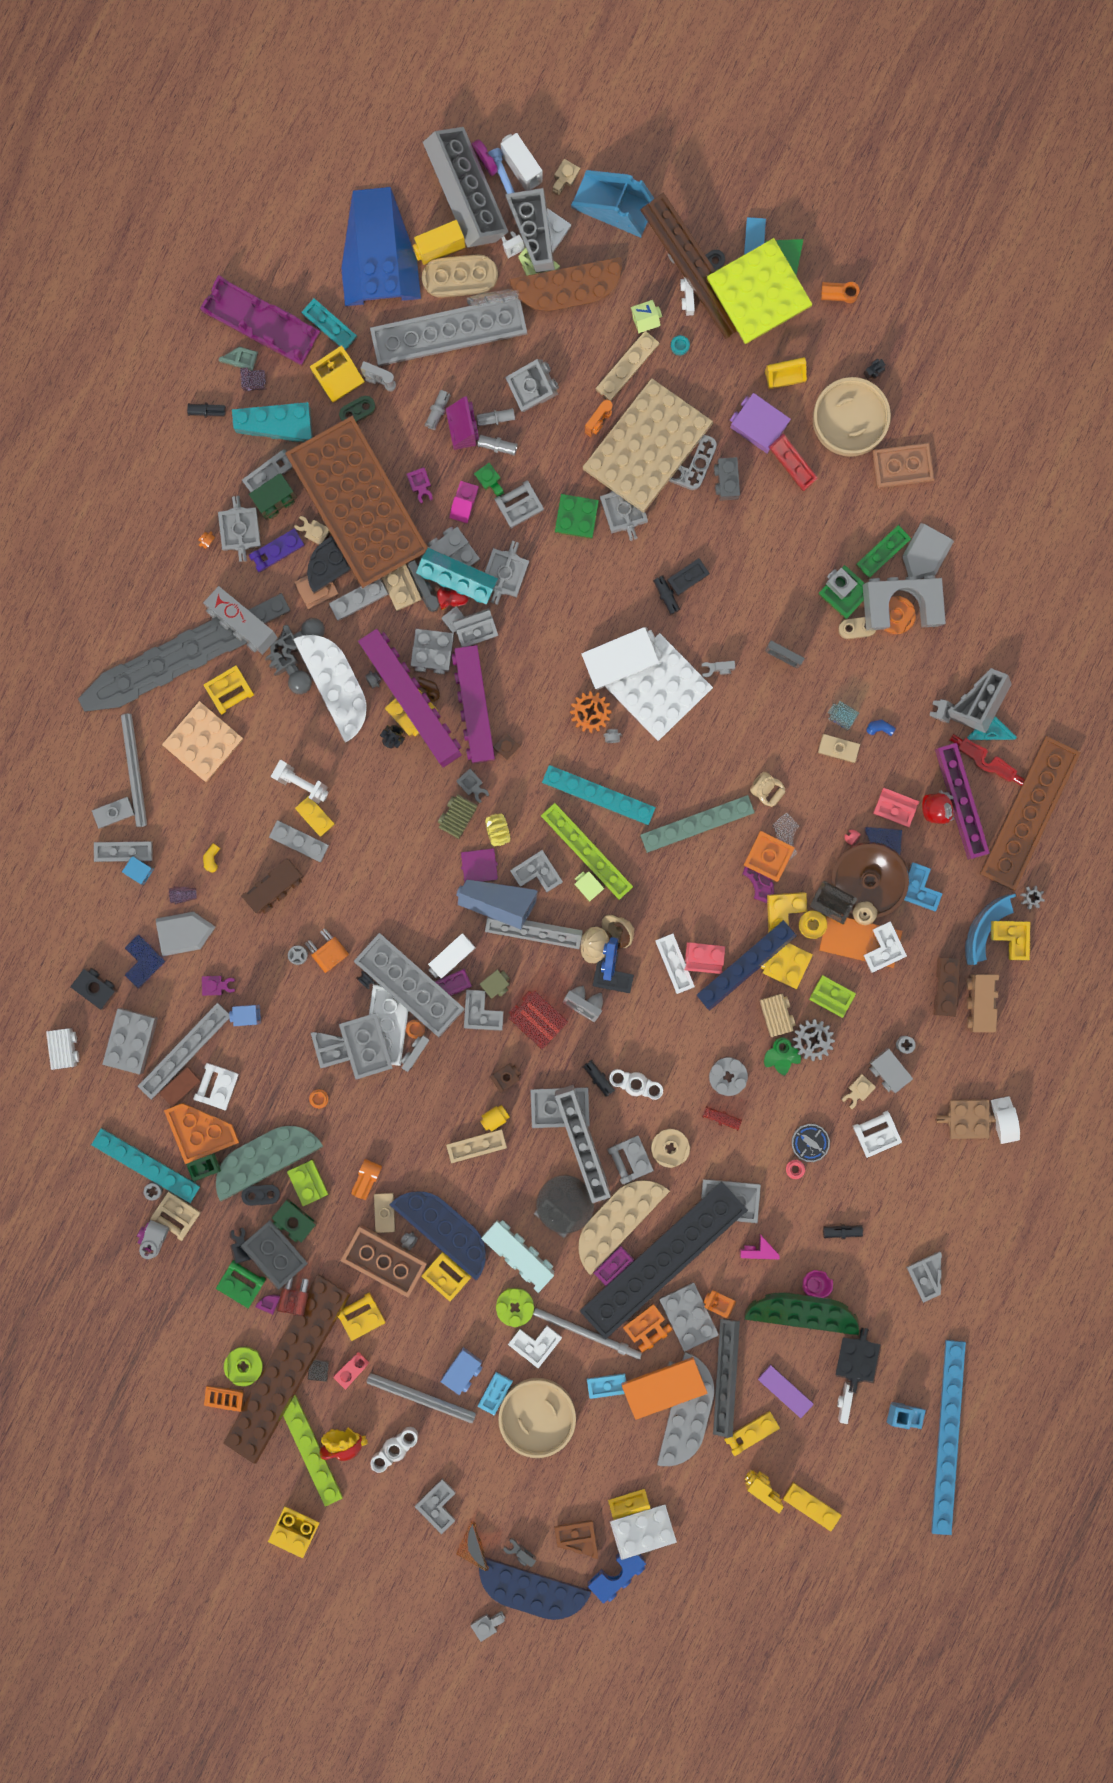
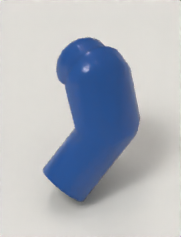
M884 720L871 721L866 729L870 735L884 731L890 736L896 730L895 727Z

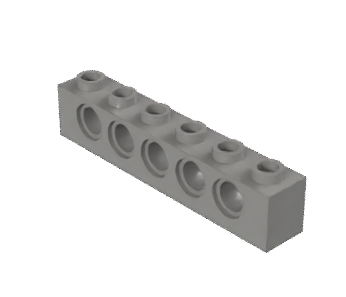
M571 1085L556 1090L555 1098L591 1201L595 1203L610 1198L611 1191L575 1087Z

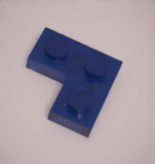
M139 934L125 947L138 961L125 976L139 989L166 961Z

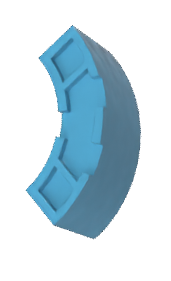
M1008 894L993 900L975 917L970 926L965 944L967 965H976L977 962L987 960L986 941L991 931V921H999L1003 917L1014 913L1010 898L1016 897V894Z

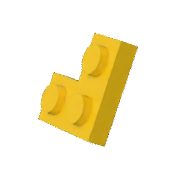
M805 892L767 895L768 933L783 920L789 925L788 913L807 912Z
M991 921V940L1009 941V960H1030V922Z

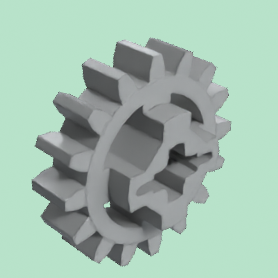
M813 1019L812 1024H810L806 1020L805 1026L798 1025L800 1031H794L797 1037L792 1038V1040L797 1041V1044L793 1047L800 1049L797 1053L798 1055L804 1053V1059L811 1056V1061H814L817 1056L819 1060H822V1054L828 1056L827 1050H833L830 1043L835 1042V1040L830 1039V1036L834 1033L827 1031L830 1028L829 1025L823 1027V1021L817 1024L816 1019ZM815 1027L813 1032H804L808 1028ZM822 1031L826 1036V1042L822 1040ZM816 1035L818 1043L811 1045L809 1038ZM801 1038L805 1040V1049L801 1044ZM815 1048H823L821 1051L817 1053H812Z

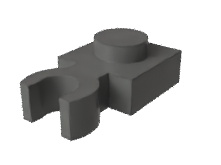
M471 769L456 781L468 795L474 793L478 803L482 802L479 799L480 793H485L487 797L489 796L487 790L479 787L483 782Z

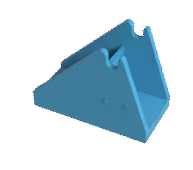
M586 170L571 208L641 238L648 221L640 209L655 198L642 180L636 181L631 175Z

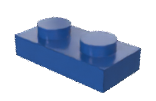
M611 937L609 942L604 945L603 954L606 955V960L602 962L601 966L604 980L611 981L614 976L619 938Z

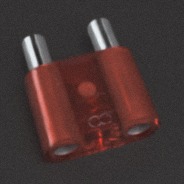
M292 1277L285 1284L284 1289L282 1288L277 1311L304 1316L309 1294L306 1293L309 1280L302 1279L300 1291L291 1290Z

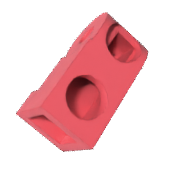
M357 1352L336 1372L333 1378L346 1390L366 1368L369 1361L360 1352Z

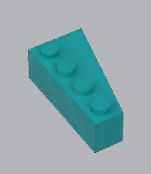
M308 402L232 409L233 429L236 433L303 443L313 438L311 408Z

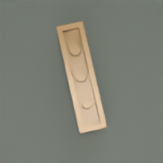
M644 331L596 387V391L611 401L660 343L648 332Z

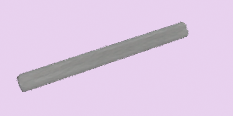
M127 713L121 715L135 821L137 827H144L147 825L133 719L132 714Z
M370 1373L367 1378V1384L469 1423H473L476 1417L475 1412Z

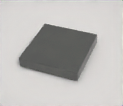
M770 640L764 650L766 653L796 669L802 665L805 659Z

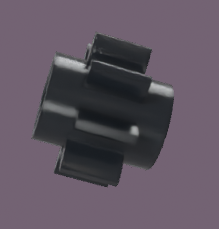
M387 725L380 734L383 737V745L391 749L394 747L398 748L405 740V737L402 736L403 730L397 725Z

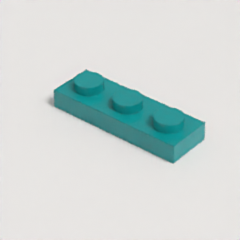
M315 298L301 312L339 347L342 345L345 351L357 338L355 333Z

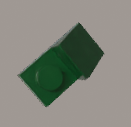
M215 1153L186 1164L193 1182L221 1171Z

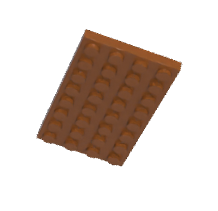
M353 416L285 453L362 589L425 553L427 550L425 542Z

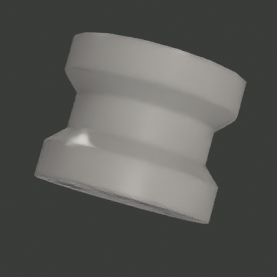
M294 946L288 952V959L293 964H303L308 959V951L303 946Z

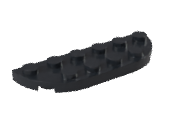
M332 536L317 546L310 557L307 576L313 594L351 571Z

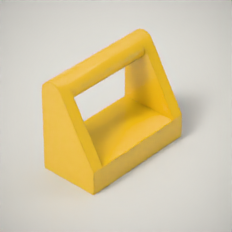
M805 357L767 365L765 375L768 389L806 382Z

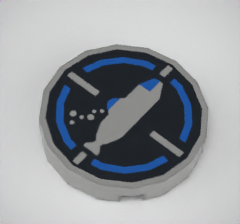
M816 1124L800 1126L795 1130L791 1139L793 1152L799 1159L806 1162L821 1160L827 1154L830 1147V1139L827 1132Z

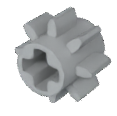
M1034 886L1032 890L1029 887H1025L1027 892L1020 894L1024 897L1021 904L1027 903L1028 909H1031L1032 905L1040 908L1038 903L1045 901L1041 898V894L1044 891H1037V886ZM1034 893V897H1036V900H1033L1031 902V898H1029V895Z

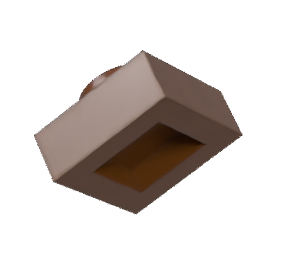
M506 733L493 748L508 760L520 748V745Z

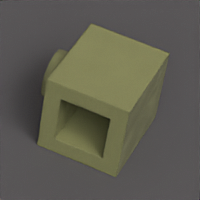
M497 969L482 981L480 985L491 999L497 994L501 997L509 990L507 986L510 985L508 983L510 978L504 970L500 972Z

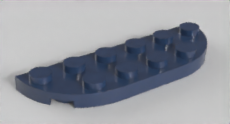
M416 1191L403 1194L389 1204L473 1279L478 1280L486 1261L485 1245L481 1239L482 1237L468 1221L445 1201L434 1194Z
M483 1556L485 1567L479 1565L481 1583L493 1600L501 1605L545 1619L558 1620L574 1615L582 1609L591 1595V1590Z

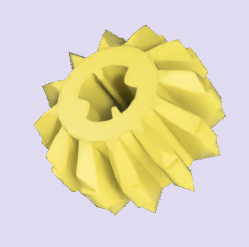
M501 813L487 817L485 825L491 844L493 846H501L510 842L509 829L504 815Z

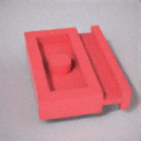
M882 788L873 814L909 828L919 801Z
M687 943L686 967L684 970L715 974L723 973L722 965L724 966L725 946Z

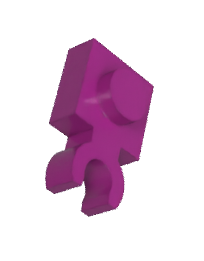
M425 468L407 473L413 493L419 491L418 500L420 504H423V495H428L430 501L433 500L431 492L426 489L431 487Z
M202 976V996L222 995V989H225L227 992H235L236 989L228 987V983L235 981V979L228 978L222 981V976Z

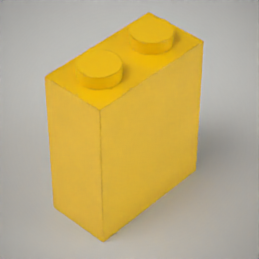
M454 220L414 237L415 244L412 245L417 260H421L423 265L433 259L442 258L465 248V241L457 220Z

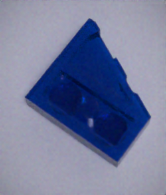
M864 828L870 842L884 844L895 850L899 855L901 854L902 830Z

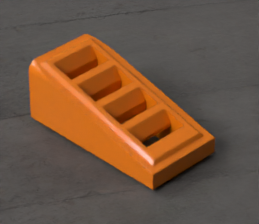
M206 1386L204 1406L241 1412L245 1390ZM211 1391L215 1392L214 1402H210ZM219 1393H222L221 1403H218ZM226 1394L230 1395L229 1404L225 1403ZM234 1395L237 1396L236 1405L233 1404Z

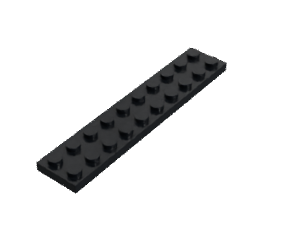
M721 1181L579 1311L606 1340L744 1215L748 1209Z

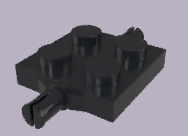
M861 1328L859 1339L844 1337L842 1339L835 1375L836 1377L846 1378L851 1381L848 1392H853V1394L857 1393L858 1383L868 1382L874 1384L881 1344L867 1341L869 1331L867 1328Z

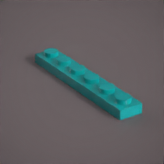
M551 765L548 766L542 781L543 784L646 825H649L656 808Z
M103 1128L99 1130L91 1144L93 1147L189 1203L193 1201L201 1187Z

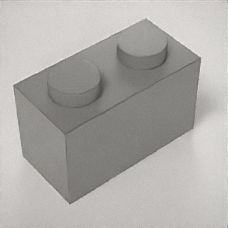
M888 1048L869 1062L871 1065L869 1069L876 1077L880 1076L883 1082L881 1084L888 1092H898L913 1079Z

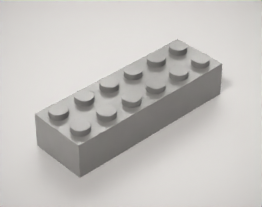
M464 127L434 131L423 144L453 215L463 233L467 247L497 242L508 233V229Z

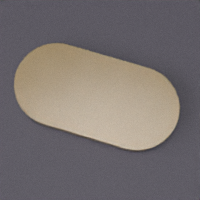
M480 254L436 258L431 260L422 272L424 288L435 297L483 294L490 291L498 279L496 264L489 257Z

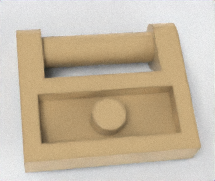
M169 1191L150 1220L168 1226L169 1231L178 1236L177 1239L183 1241L201 1212ZM165 1212L183 1224L184 1228L181 1230L160 1216L161 1213Z

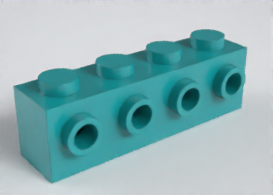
M427 548L416 574L421 575L424 579H430L439 583L442 587H448L461 595H466L486 605L498 581V578L430 548Z

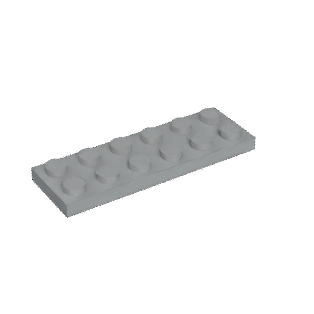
M380 933L354 960L361 969L439 1038L465 1010Z

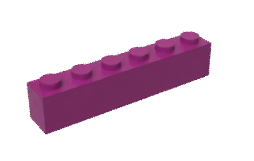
M478 646L455 648V654H452L453 665H457L458 672L454 673L456 684H460L461 691L457 693L459 703H463L464 710L460 711L462 722H466L467 729L463 730L465 741L469 740L470 748H466L467 758L472 760V764L494 761L495 756Z
M957 743L935 749L947 792L953 796V799L950 800L967 859L990 854Z

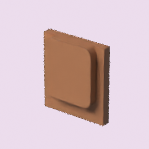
M308 576L294 582L308 610L339 594L333 582L313 594L310 588Z

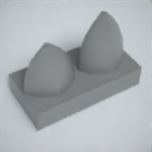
M579 986L571 991L569 990L562 1003L595 1023L602 1012L603 997L602 993H598L586 1001L584 986Z

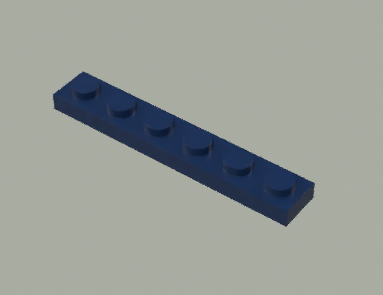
M783 920L700 991L697 997L710 1011L797 935Z

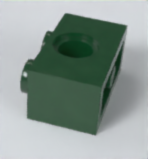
M289 1199L284 1202L272 1217L274 1220L273 1224L280 1230L284 1228L289 1232L288 1236L293 1241H300L301 1243L317 1224L313 1218ZM295 1217L299 1222L298 1226H290L289 1218Z

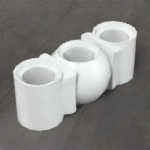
M615 1069L609 1075V1080L613 1086L625 1089L632 1096L642 1095L656 1100L663 1094V1088L660 1083L647 1079L640 1072L630 1073L624 1072L621 1069ZM621 1073L623 1075L622 1082L615 1083L612 1079L613 1075ZM639 1079L642 1083L641 1087L633 1089L631 1087L632 1080ZM652 1085H657L660 1089L659 1093L655 1096L649 1093V1088Z
M406 1427L396 1437L386 1440L383 1448L372 1457L370 1463L372 1470L381 1473L388 1466L392 1465L393 1462L402 1460L410 1447L417 1443V1430L413 1427ZM406 1433H412L415 1439L413 1441H407L405 1440L404 1435ZM395 1445L399 1447L400 1452L393 1454L389 1448ZM382 1458L385 1464L377 1466L375 1459Z

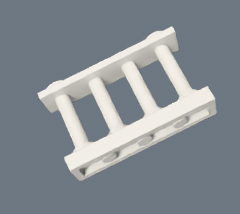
M282 760L278 762L271 775L273 779L285 786L287 782H292L311 793L308 798L318 804L320 801H325L329 793L326 791L328 789L326 785L320 781L313 785L295 775L293 772L294 768Z

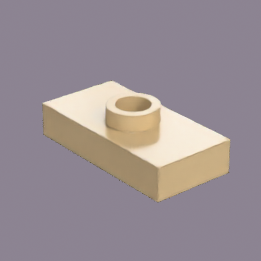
M823 734L818 753L855 763L860 744Z
M394 1193L374 1194L376 1233L395 1232V1212L389 1206L394 1200Z

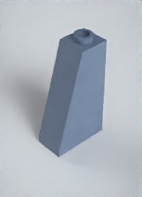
M466 880L464 885L458 888L456 896H458L459 906L521 930L536 904L538 891Z

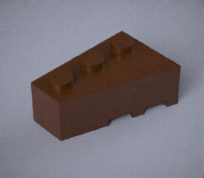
M285 859L269 872L264 879L258 881L249 892L243 893L241 897L255 913L261 914L263 912L266 914L273 908L271 904L276 900L281 901L288 895L286 891L291 887L295 889L302 883L301 878L304 876L289 859Z

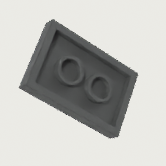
M271 1220L241 1245L242 1249L278 1290L308 1264Z

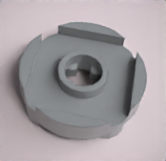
M731 1057L721 1058L716 1061L709 1073V1081L712 1088L725 1096H733L740 1093L746 1087L748 1080L745 1066L739 1060ZM727 1071L734 1075L731 1078V1082L723 1079Z

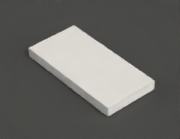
M373 984L369 1015L374 1013L377 1015L391 1064L401 1066L408 1010L382 986Z

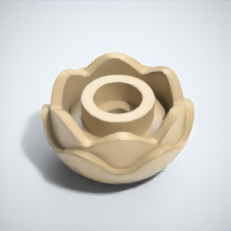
M860 902L856 904L853 910V917L859 924L869 925L875 921L877 909L871 902Z

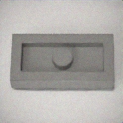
M129 797L92 810L99 829L135 815Z

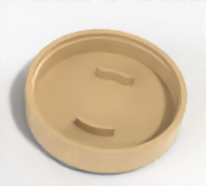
M856 377L843 378L831 383L820 394L813 410V427L820 442L830 451L849 457L863 455L873 450L886 435L891 418L890 406L884 393L872 382Z
M544 1378L523 1380L507 1392L499 1410L501 1434L506 1443L521 1455L530 1458L551 1456L563 1449L574 1433L576 1425L574 1403L567 1391L554 1381Z

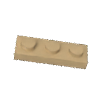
M502 1129L446 1144L451 1163L507 1148Z

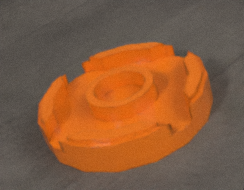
M901 596L890 598V627L885 629V631L891 634H902L913 626L916 619L915 608L907 598Z

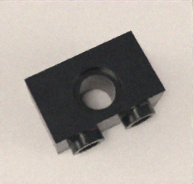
M84 968L70 987L97 1008L104 1010L118 991L114 989L115 985L107 979L105 981L99 977L100 973L96 970ZM94 982L98 983L100 987L97 993L91 990V985Z

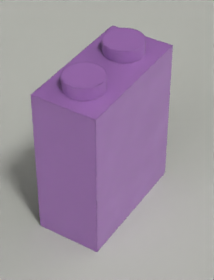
M753 393L751 397L746 396L743 400L741 411L739 413L736 411L731 417L730 421L732 424L730 428L768 454L770 451L768 446L783 433L791 419Z

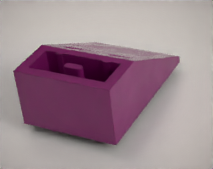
M467 396L446 408L454 450L476 446L475 440L479 439L472 401L468 402Z

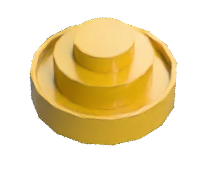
M817 911L804 913L799 920L800 932L809 939L821 937L827 929L825 916Z

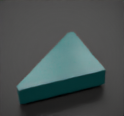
M996 716L986 733L975 729L967 737L969 740H1015L1017 738Z

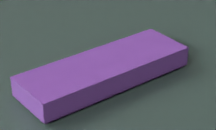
M771 1364L758 1377V1380L800 1418L814 1405Z

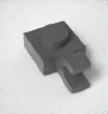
M510 1538L509 1541L514 1545L513 1548L509 1549L504 1546L503 1550L507 1554L515 1553L518 1557L517 1560L522 1565L532 1567L536 1562V1556L522 1545L520 1546L514 1538Z

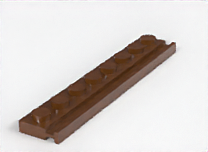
M663 192L641 208L640 211L725 339L729 338L737 330L707 280V276L716 271Z

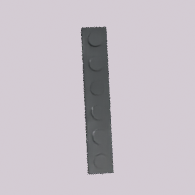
M723 1318L720 1319L713 1434L730 1438L733 1437L740 1321Z

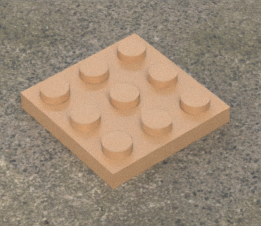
M199 701L162 745L207 782L243 741V738Z

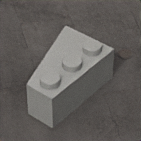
M991 668L974 684V688L964 694L961 700L948 710L951 719L986 733L1012 685L1009 676Z

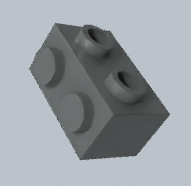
M737 457L719 458L717 464H714V475L718 476V483H715L716 495H719V501L737 500L740 497Z

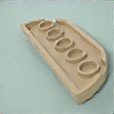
M649 1180L633 1181L619 1188L585 1224L579 1238L580 1259L590 1275L670 1190L657 1182Z

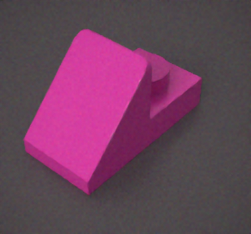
M460 481L456 497L454 496L450 519L468 524L479 486Z
M759 1234V1249H756L754 1245H744V1248H740V1258L780 1259V1255L761 1234Z

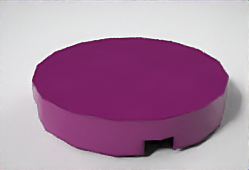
M477 139L472 142L473 150L488 174L494 176L498 172L497 165L493 157L488 154L483 142Z

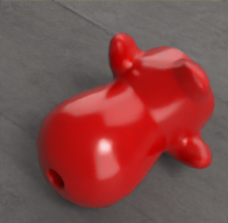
M441 587L437 591L442 610L449 605L453 607L465 605L469 600L468 596L461 595L452 589L447 591L446 587Z

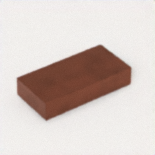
M187 1067L159 1093L173 1107L201 1080Z

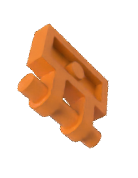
M654 1303L623 1326L634 1343L640 1338L642 1339L643 1343L638 1346L642 1353L647 1349L653 1348V1344L661 1338L665 1339L668 1336L667 1334L673 1330L669 1323L663 1328L661 1327L660 1323L665 1318ZM655 1328L657 1333L648 1338L646 1334Z

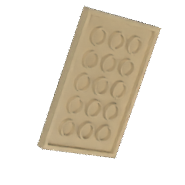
M651 378L585 463L583 470L644 513L709 430L713 421Z

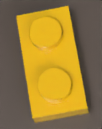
M308 797L295 808L320 837L335 825L317 803Z
M645 1489L608 1500L613 1520L651 1509Z

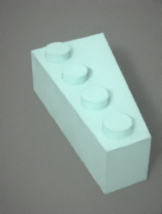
M497 1219L483 1234L481 1239L499 1256L505 1257L504 1260L513 1269H518L519 1274L526 1282H532L535 1285L534 1289L539 1293L554 1276V1270L552 1269L554 1266L547 1259L543 1261L539 1258L538 1255L540 1253L534 1247L530 1246L528 1248L524 1244V1238L518 1233L514 1235L509 1230L511 1227L504 1220L500 1222Z

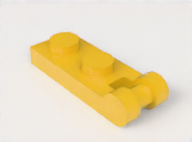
M768 1411L733 1432V1437H725L724 1440L726 1444L731 1446V1452L736 1456L779 1430L780 1427L771 1412ZM741 1437L743 1443L738 1445L736 1439Z

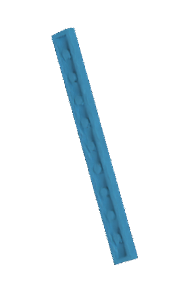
M945 1340L932 1534L952 1535L965 1341Z

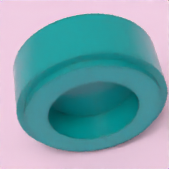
M678 335L672 339L671 350L675 355L682 356L688 352L690 342L687 337Z

